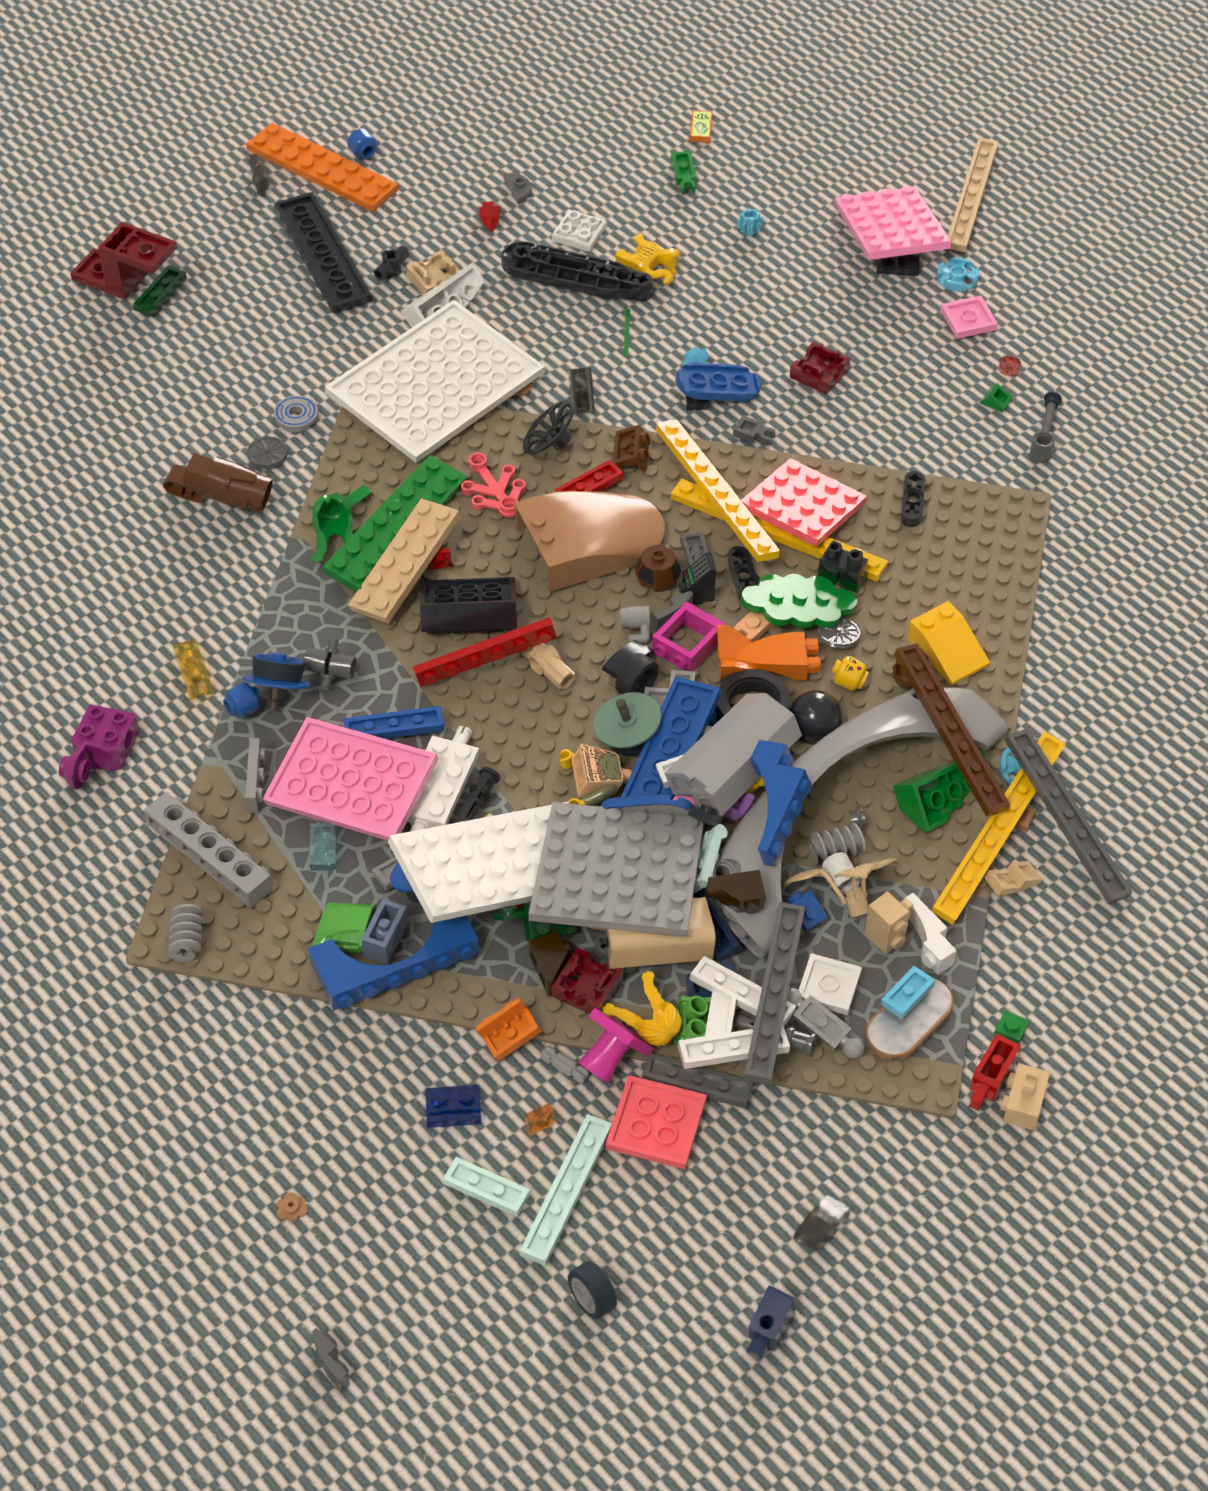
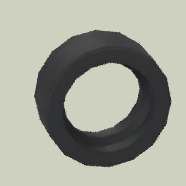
M642 653L633 655L623 665L615 682L616 691L619 694L631 692L644 694L645 687H652L657 679L659 672L658 664Z

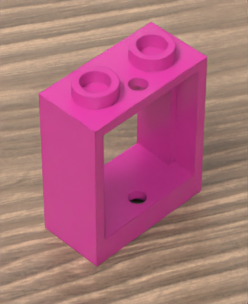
M686 601L652 636L653 652L658 657L673 663L679 669L694 671L717 647V625H725V623ZM683 624L705 636L691 652L669 640Z

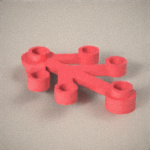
M479 452L471 454L469 456V468L474 473H479L487 486L475 484L467 480L461 484L462 494L471 496L474 493L496 497L498 501L485 499L482 495H475L471 499L472 508L477 511L483 510L485 507L498 510L499 514L504 517H514L515 502H518L520 494L526 491V482L522 479L514 480L512 482V491L509 496H506L504 492L509 480L515 477V467L509 464L502 467V475L497 483L486 468L487 457Z

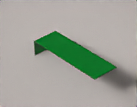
M363 484L348 495L346 500L353 507L367 495H374Z

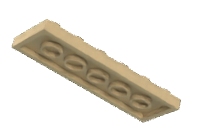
M421 498L363 582L362 589H358L349 602L348 607L350 610L389 624L461 518L459 510Z

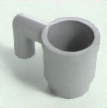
M649 605L621 608V627L640 629V634L629 635V643L633 640H637L642 644L650 641Z

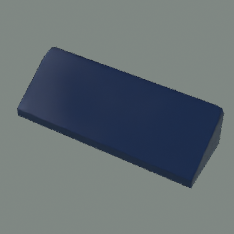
M701 889L694 893L693 898L706 897L715 930L714 955L718 961L727 959L745 950L744 945L730 929L728 921L713 898L706 893V890Z

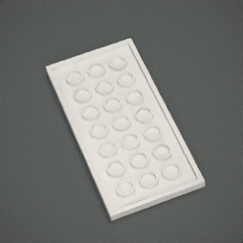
M552 805L390 835L388 844L430 922L433 923L531 902Z

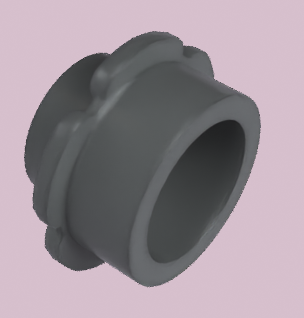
M856 807V810L849 811L851 824H857L861 831H863L864 826L868 825L865 810L860 811L859 807Z

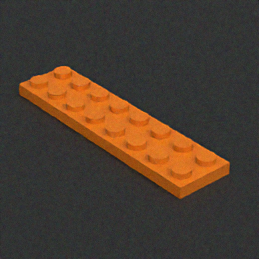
M270 123L246 143L248 151L372 212L399 190L398 183L274 123Z

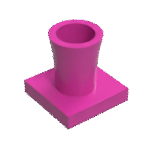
M594 1008L589 1017L605 1028V1031L578 1062L591 1073L609 1083L615 1069L629 1047L647 1057L652 1053L654 1047L643 1041L613 1017Z

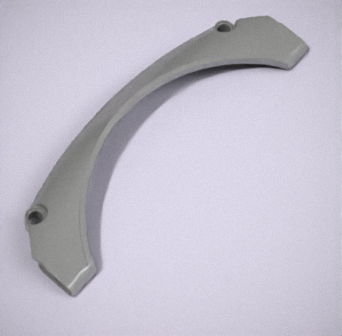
M944 688L977 747L988 751L1008 732L1007 723L971 689ZM912 689L872 707L844 723L793 762L792 767L805 769L812 786L830 767L862 748L897 738H941L916 692ZM767 791L757 799L732 831L719 852V859L712 873L714 876H717L716 872L726 875L760 870L766 894V901L762 910L752 914L746 912L737 913L721 903L723 913L730 919V929L759 958H763L769 953L779 902H782L781 861L783 852L777 858L774 866L764 865L758 852L767 821Z

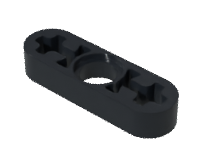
M918 471L908 472L904 479L901 522L908 527H916L922 520L925 476ZM912 481L917 482L916 488L912 487ZM910 496L917 497L919 500L913 502L908 500L907 498ZM910 510H914V517L909 516Z
M735 546L728 551V565L737 597L741 602L742 591L745 587L758 586V582L748 550L742 546ZM737 557H739L740 559H742V563H741V564H738V558H737ZM740 572H746L750 576L747 578H741L737 574Z

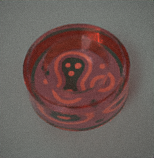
M1006 355L1000 359L998 369L1002 374L1014 376L1020 372L1021 361L1019 358Z

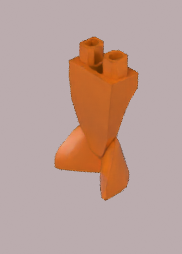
M717 625V655L720 680L726 679L733 673L748 669H759L781 674L795 681L807 680L808 673H820V657H807V655L818 654V638L805 639L804 632H790L772 635L752 643L735 628L728 625Z

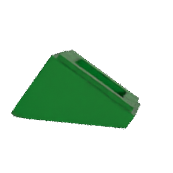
M996 383L987 390L979 403L1003 412L1013 397Z

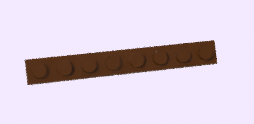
M918 643L897 648L894 656L986 817L1007 811L1011 806Z

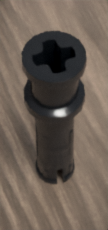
M485 766L480 769V776L469 787L470 795L453 823L473 819L482 802L490 798V791L494 784H497L501 779L496 770Z

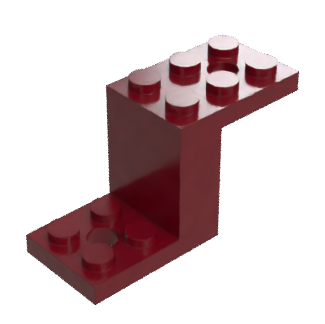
M121 222L98 249L93 248L70 273L71 280L125 300L148 275V272L154 274L177 249V243L174 240Z

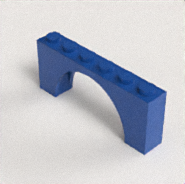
M461 916L433 922L431 935L425 945L411 957L394 964L371 965L356 961L343 953L333 939L308 948L310 964L333 1011L340 1008H347L365 998H372L390 988H398L403 983L413 979L423 978L428 973L438 969H445L458 961L468 960L474 955L479 954V941L467 917Z

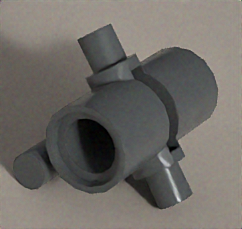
M329 639L328 648H325V651L307 648L303 661L306 662L304 670L321 673V687L330 688L332 679H335V676L352 679L355 672L359 670V663H357L355 656L339 653L340 650H337L339 640Z

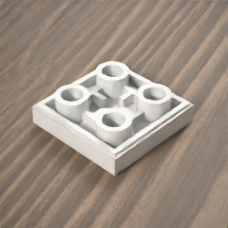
M569 210L553 232L552 241L590 252L606 229L607 221L595 216L579 213L578 211Z

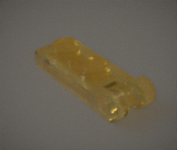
M196 639L172 645L189 699H197V696L206 694V696L214 694ZM202 682V685H198L195 687L193 685L195 683Z

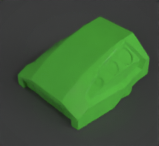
M327 903L316 931L313 946L333 939L342 952H349L351 954L363 952L361 939L377 910L376 904Z
M681 996L677 1000L675 1008L678 1010L682 1020L679 1033L672 1038L677 1047L679 1040L705 1036L711 997Z

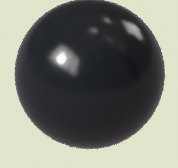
M812 690L799 695L789 709L794 714L802 734L799 740L807 744L815 745L843 723V712L840 704L832 695L824 691Z

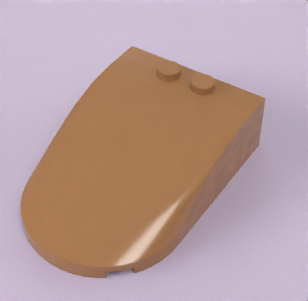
M564 491L539 495L515 502L516 530L519 531L527 528L547 566L549 592L636 566L645 549L653 545H661L664 541L665 525L662 515L650 502L634 495L596 491Z

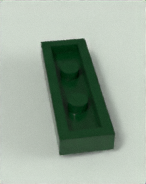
M168 265L133 303L134 310L153 317L187 279L186 271Z

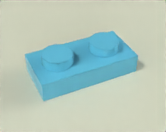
M913 966L881 999V1005L900 1019H903L934 987L935 979L916 966Z

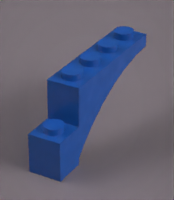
M759 740L750 761L756 775H760L764 780L768 809L764 834L758 847V852L764 865L774 866L777 858L783 852V845L787 836H790L796 816L801 813L802 803L806 795H809L811 791V781L805 769L792 767L793 757L787 744Z

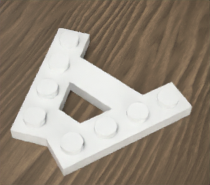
M703 956L691 972L690 980L712 992L708 1021L704 1037L678 1041V1050L684 1069L748 1058L753 1029L731 1032L735 1005L756 1016L762 990L761 986ZM788 1001L786 1003L777 1054L789 1053L790 1050L784 1026L794 1014L796 1005Z

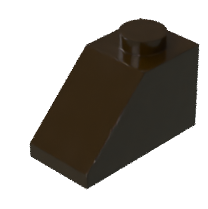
M760 870L708 877L706 893L735 912L752 914L764 908L766 894Z
M559 932L528 941L530 959L547 997L552 995V985L567 964L568 955L571 954L568 942L566 940L562 941Z

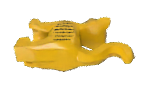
M641 233L634 237V241L638 245L634 250V254L626 253L624 249H620L615 254L616 262L635 271L647 273L652 279L665 278L663 281L664 285H669L673 281V275H677L675 267L679 263L680 251L674 248L664 249L657 243L646 241ZM658 264H662L667 269L652 271Z

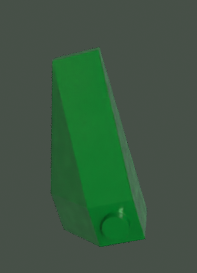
M980 751V753L982 754V756H983V758H984V760H985L983 751ZM955 761L910 777L893 786L900 810L923 832H929L945 824L953 810L959 808L963 804L962 800L969 793H972Z

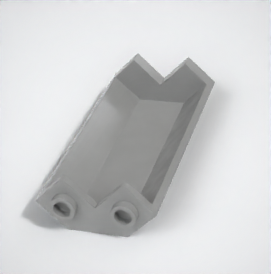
M746 694L664 774L673 795H693L697 807H701L702 803L716 808V814L722 816L761 777L756 775L750 761L758 741L764 740L787 744L789 749L802 734L794 714L768 694Z

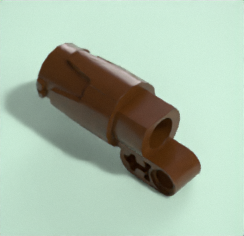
M193 453L187 467L181 465H173L163 483V488L172 495L192 502H202L204 497L231 506L243 509L248 508L255 513H262L271 493L273 478L261 475L258 471L218 456L211 459Z

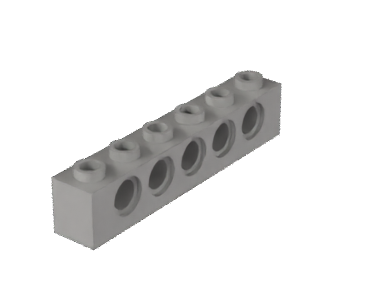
M165 792L144 809L146 822L149 827L250 909L273 890L272 875L267 868L257 865L248 853H242L231 839L222 837L213 825H207L196 811H190L186 808L178 797L174 798L168 792Z

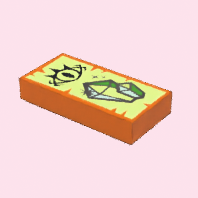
M692 111L690 142L710 143L713 111Z

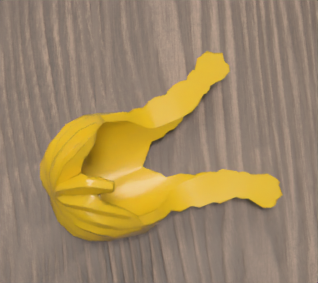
M647 971L642 974L645 994L654 1010L653 1020H643L635 1013L627 1009L615 1007L610 1003H607L602 1009L605 1014L618 1018L620 1021H625L628 1026H632L636 1030L637 1035L646 1043L662 1046L668 1044L679 1033L682 1020L674 1005L665 1002L661 998L658 989L653 983L654 973Z

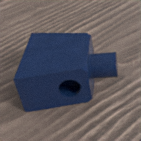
M768 1285L748 1327L751 1342L746 1352L750 1356L762 1360L767 1348L772 1351L777 1350L796 1315L795 1297Z

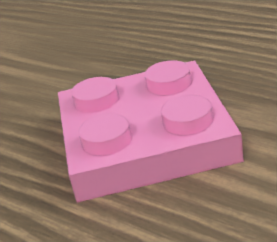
M982 296L941 304L940 311L956 339L997 330L998 323Z

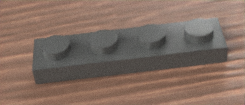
M653 1053L649 1055L642 1074V1079L706 1094L707 1099L743 1109L747 1107L754 1082L743 1080L741 1077L704 1067L684 1069L682 1061Z

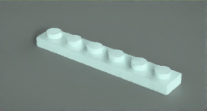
M589 1114L586 1115L520 1249L521 1257L544 1266L547 1265L607 1141L612 1123Z

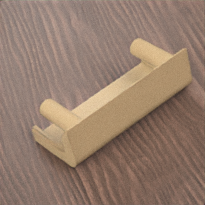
M706 897L693 898L687 937L606 929L609 940V969L700 961L703 956L713 960L715 930Z

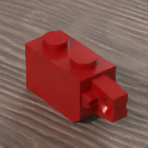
M999 1034L995 1035L973 1074L969 1091L973 1092L970 1098V1108L979 1111L986 1099L995 1102L1010 1072H1012L1017 1063L1020 1044Z

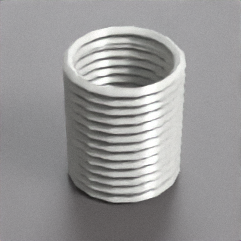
M846 853L832 854L823 862L822 868L825 869L842 894H846V891L853 889L850 877L835 878L834 875L846 869H854ZM855 877L858 887L860 884V878Z

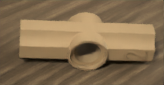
M539 644L521 652L529 660L530 666L536 674H544L559 689L566 690L576 679L575 673L561 661L559 653L552 645L545 646L544 644Z

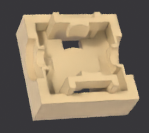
M443 250L433 253L426 263L414 261L406 265L408 279L422 295L460 271ZM446 269L447 273L443 274L442 270Z

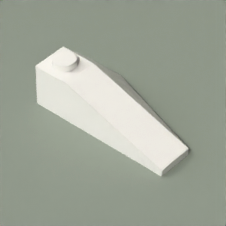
M471 263L402 309L401 312L412 328L452 300H455L465 308L483 284L484 279L474 263Z

